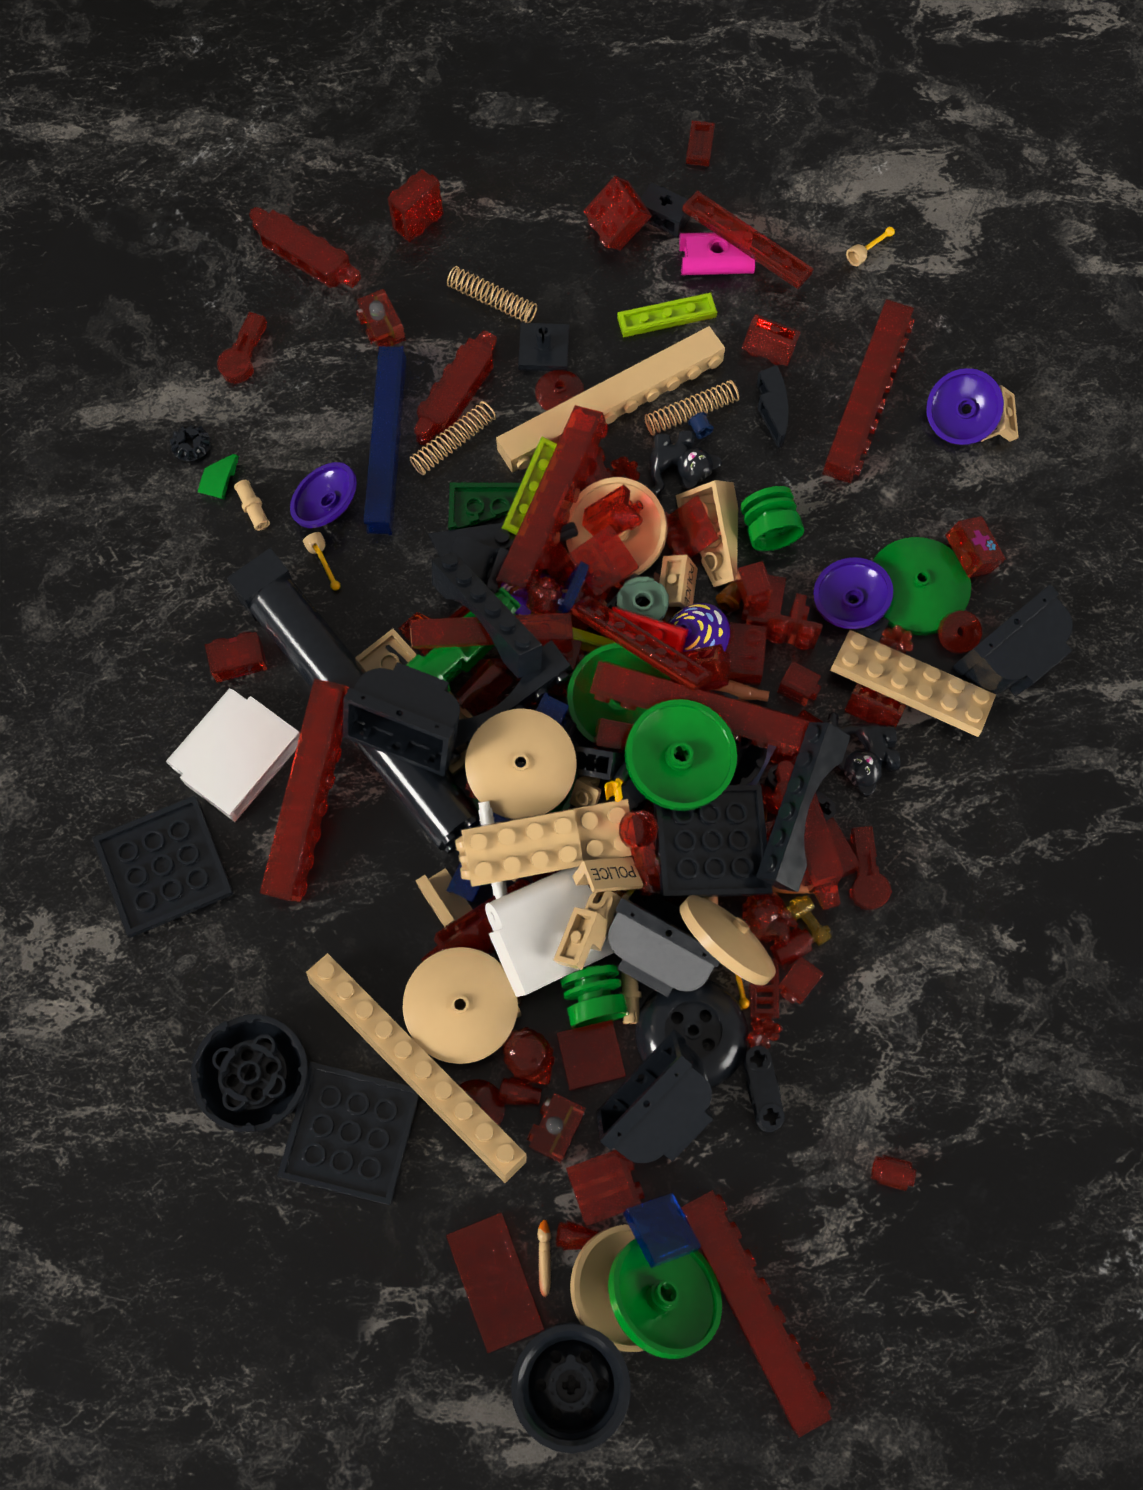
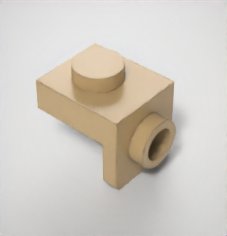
M584 775L576 779L569 803L578 808L598 804L601 789L598 786L601 778Z

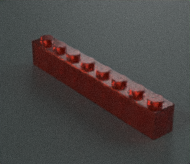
M886 299L826 460L823 475L848 483L852 482L854 474L860 475L864 464L860 457L862 454L867 455L872 441L867 439L869 433H875L879 419H875L876 413L882 414L887 400L882 398L884 392L889 393L894 379L890 378L891 372H897L901 361L900 358H897L898 352L904 353L908 341L907 338H904L905 333H911L915 319L911 318L914 310L913 307Z
M577 405L574 406L496 579L499 587H503L509 594L530 600L533 592L539 589L541 574L549 566L552 549L559 543L560 531L563 525L568 523L572 504L576 503L579 498V488L582 481H586L590 463L597 457L601 438L604 439L607 434L608 424L605 421L603 412Z
M603 660L598 661L590 693L595 694L594 699L605 703H610V699L620 701L621 707L636 711L637 707L648 710L658 703L675 699L701 703L715 711L726 722L733 734L734 740L741 741L742 737L752 739V745L766 749L768 744L779 747L778 752L789 756H794L795 752L799 753L808 724L811 722L805 718Z
M314 678L260 890L261 894L301 902L302 897L306 894L308 872L314 864L313 852L315 844L321 836L320 824L322 816L326 814L328 808V792L335 780L334 768L341 757L344 697L350 688L346 685Z
M710 1191L679 1208L701 1252L711 1266L719 1287L794 1433L801 1437L831 1420L828 1411L832 1407L824 1392H817L813 1384L816 1376L808 1362L802 1363L797 1353L801 1351V1348L793 1333L788 1335L782 1324L786 1322V1319L778 1305L772 1306L767 1296L771 1294V1290L763 1276L758 1279L753 1269L757 1264L749 1249L743 1250L738 1240L742 1238V1235L734 1221L729 1223L724 1212L728 1209L721 1195L715 1196L713 1191Z

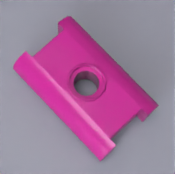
M752 231L680 233L679 251H684L685 257L682 259L681 275L753 274L755 271V255L750 256L749 252L753 238Z

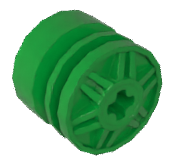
M785 486L764 488L746 497L741 503L740 509L744 516L745 524L749 526L748 535L755 550L772 551L781 549L794 543L804 534L801 517L796 511L797 505L793 500L794 496L790 488Z
M616 965L589 966L560 979L562 988L569 989L564 992V999L578 1000V1003L567 1008L571 1028L580 1029L598 1026L629 1015L625 995L611 994V991L622 985L620 979H612L619 975Z

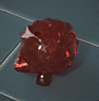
M772 889V894L749 896L743 904L744 912L742 917L751 932L760 942L768 943L771 940L787 942L790 938V927H797L799 924L789 912L779 894Z
M529 1027L513 1030L503 1044L504 1062L507 1064L508 1069L515 1078H520L522 1083L534 1082L542 1085L550 1083L551 1068L554 1065L553 1048L550 1047V1044L541 1033H537Z

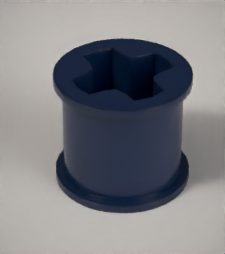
M705 412L695 414L688 421L697 439L708 436L714 429L709 423Z

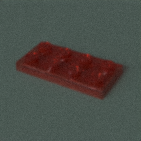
M502 1213L446 1235L487 1353L544 1330Z

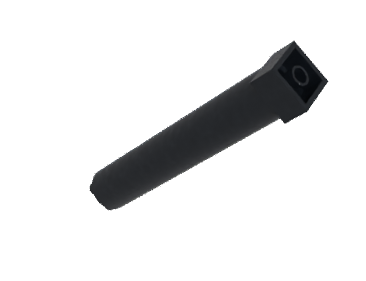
M269 548L227 577L240 603L255 621L258 620L343 728L344 697L349 688L353 689L359 678L366 671L294 583L289 570L272 549ZM353 741L439 850H445L448 854L456 850L455 840L461 837L460 829L480 825L478 809L448 772H446L445 776H441Z

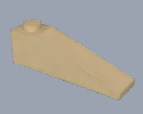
M714 480L676 495L680 521L683 527H687L692 537L690 541L693 547H697L702 557L701 563L713 587L737 581L738 504L734 483Z

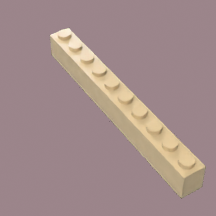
M710 326L496 437L497 450L512 473L517 470H523L529 466L542 436L561 446L567 447L575 439L583 435H590L596 428L604 424H611L617 417L635 411L638 406L645 402H652L662 393L668 390L673 391L681 383L689 379L694 380L702 372L718 367L723 362L725 347Z
M328 953L306 972L310 984L504 1183L526 1163V1153Z

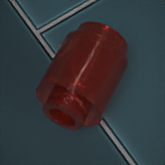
M796 927L774 941L775 944L770 946V949L781 966L786 963L790 965L811 952V944L814 941L806 929L801 930L799 927Z
M883 1155L882 1157L875 1156L871 1179L877 1180V1183L903 1191H906L908 1186L913 1187L916 1169L912 1168V1162L888 1155Z

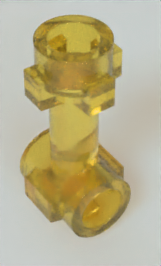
M799 895L790 901L787 910L794 920L803 919L813 933L809 938L813 943L816 942L818 946H821L832 938L829 933L831 930L827 925L821 927L811 913V910L815 908L811 899L807 895L802 897Z

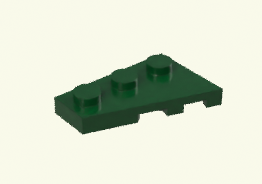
M450 482L448 530L462 529L507 516L521 483Z

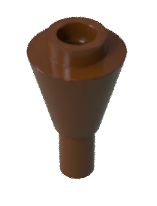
M741 569L737 575V581L731 582L716 596V602L722 610L734 612L739 609L744 583L750 575L746 569Z

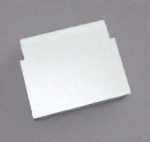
M229 688L166 762L172 769L181 774L180 778L186 786L232 821L236 822L304 740L299 731L250 696L246 700L236 691Z
M578 867L563 869L493 900L485 906L486 915L494 931L489 933V936L516 997L527 995L579 970L560 965L553 960L574 907L585 909L587 901L593 893L588 885L576 886L573 875ZM608 934L601 951L590 949L584 967L614 953L609 943Z

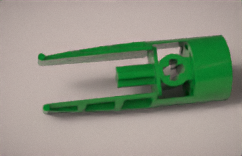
M501 587L495 595L519 619L515 612L521 604ZM470 611L440 636L442 641L425 657L417 654L406 666L450 683L462 671L465 673L470 671L495 644L481 622Z

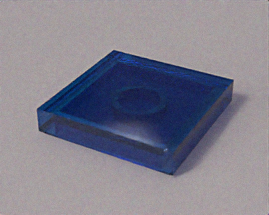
M581 561L564 582L560 592L562 595L561 602L558 605L557 598L548 620L560 623L571 610L588 572L589 565Z
M673 1193L627 1208L623 1213L651 1268L696 1252L701 1247Z

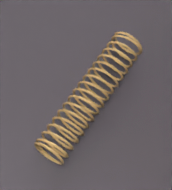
M458 266L452 268L448 275V287L461 291L462 294L466 293L467 296L471 295V298H476L477 301L480 300L492 308L495 307L496 310L500 309L501 312L510 314L511 317L520 318L521 322L530 323L536 314V303L530 302L529 304L528 299L524 301V298L521 297L519 299L518 295L514 297L513 292L510 294L508 290L504 292V288L499 290L498 285L494 288V283L490 285L489 281L484 283V279L480 280L479 276L475 278L474 274L470 275L469 271L465 273L464 269L460 271ZM454 270V272H453V274H452V277H451V285H449V284H448V283H449V278H450V275H451L452 271ZM456 270H457L456 277H455V279H454V281H453V283H452L454 274H455V272H456ZM463 271L462 279H461V281L459 282V284L457 285L459 276H460L461 272ZM467 273H468V278H467V280H466V283H465L464 286L462 287L464 278H465V276H466ZM473 276V280H472V282H471V285H470L469 288L467 289L469 280H470V278ZM478 278L476 287H475L474 290L472 291L474 282H475L476 279ZM483 280L481 289H480L479 292L477 293L478 287H479L481 281ZM488 282L486 291L484 292V294H483V296H482L483 289H484L486 283ZM493 285L491 293L487 298L488 291L490 287ZM497 288L496 295H495V297H494L493 300H492L493 293H494L495 289ZM502 290L501 297H500V299H499L498 302H497V298H498V296H499V293H500V291ZM506 292H507L506 299H505L504 303L502 304V300H503V298H504V296H505V294H506ZM512 295L511 301H510L509 305L507 306L508 300H509L510 296ZM517 297L516 303H515L514 307L512 308L513 302H514L515 298ZM522 299L521 305L517 311L518 304ZM527 302L526 307H525V309H524V311H523V313H522V309H523L525 303ZM536 305L535 311H534V314H533L531 320H530L529 322H527V318L529 317V315H530V313H531V311H532V309H533V306Z
M729 380L726 384L722 383L721 386L717 385L716 388L712 387L710 390L707 389L705 392L702 391L700 394H695V397L691 395L690 398H685L684 401L680 400L679 403L675 402L674 405L670 404L669 407L665 406L663 409H659L658 412L653 411V414H645L646 426L651 435L655 436V428L658 433L661 432L659 423L661 428L666 431L665 423L671 429L670 420L673 426L676 427V420L680 425L682 424L681 417L686 423L687 417L690 419L692 414L694 416L697 412L700 413L697 404L701 412L704 411L708 414V409L713 412V406L718 410V404L723 408L724 403L728 406L729 401L731 403H734V400L738 402V389L735 383ZM730 383L732 384V386L734 387V389H735V391H736V394H737V397H738L737 400L735 399V397H734L733 394H732V391H731V388H730ZM723 384L726 386V392L722 388ZM717 387H720L721 395L718 392ZM712 389L715 390L716 397L712 393ZM728 390H729V392H730V394H731V396H732V400L730 399V396H729V394H728ZM707 391L710 392L711 400H710V398L708 397V395L706 394ZM723 392H724L725 397H726V399H727V403H726V401H725V399H724ZM702 393L705 394L706 403L701 396ZM697 395L700 397V403L696 399ZM692 397L694 398L695 406L691 401ZM686 400H689L690 409L686 404ZM681 402L684 403L685 412L680 405ZM675 404L679 405L680 414L676 409ZM670 406L674 408L675 417L672 411L670 410ZM665 408L668 409L670 420L665 413ZM660 410L663 412L664 420L659 414ZM655 412L658 414L659 423L654 416Z
M481 401L480 405L475 406V409H471V412H467L466 416L463 415L462 419H458V423L454 422L453 426H449V430L445 429L444 433H440V437L436 436L435 440H431V444L427 443L426 447H422V451L418 450L417 454H413V457L410 456V461L414 468L421 475H425L426 472L414 458L415 455L418 456L422 465L430 471L426 461L432 467H435L431 458L439 464L438 458L444 460L442 454L448 457L447 451L453 453L451 447L457 450L456 444L460 447L462 446L460 440L466 443L464 436L470 440L469 433L475 436L474 431L479 433V428L484 429L483 424L488 426L487 420L489 422L496 420L495 412L491 406L485 401ZM483 404H485L491 409L495 418L490 416V414L485 410ZM477 407H480L482 414L477 410ZM473 410L476 411L477 416L472 413ZM468 414H471L473 420L468 417ZM464 417L467 418L469 424L463 420ZM460 420L463 422L465 428L459 424ZM455 424L458 425L460 431L457 428H455ZM451 427L454 428L456 435L450 431ZM446 431L450 433L452 439L446 435ZM442 434L445 435L448 443L441 437ZM437 438L441 440L444 447L439 442H437ZM433 441L436 442L439 450L432 444ZM428 445L432 446V449L435 452V454L430 449H428ZM424 448L427 449L431 458L423 451ZM419 452L423 453L426 461L419 456Z

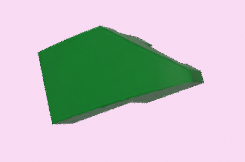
M232 454L206 467L198 492L225 499L230 476L235 474L239 456Z

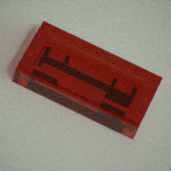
M692 120L686 164L709 166L715 123Z

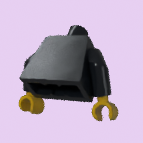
M573 745L576 753V774L613 780L607 782L604 786L606 800L615 795V801H621L623 799L621 786H625L627 781L631 780L626 767L625 751Z

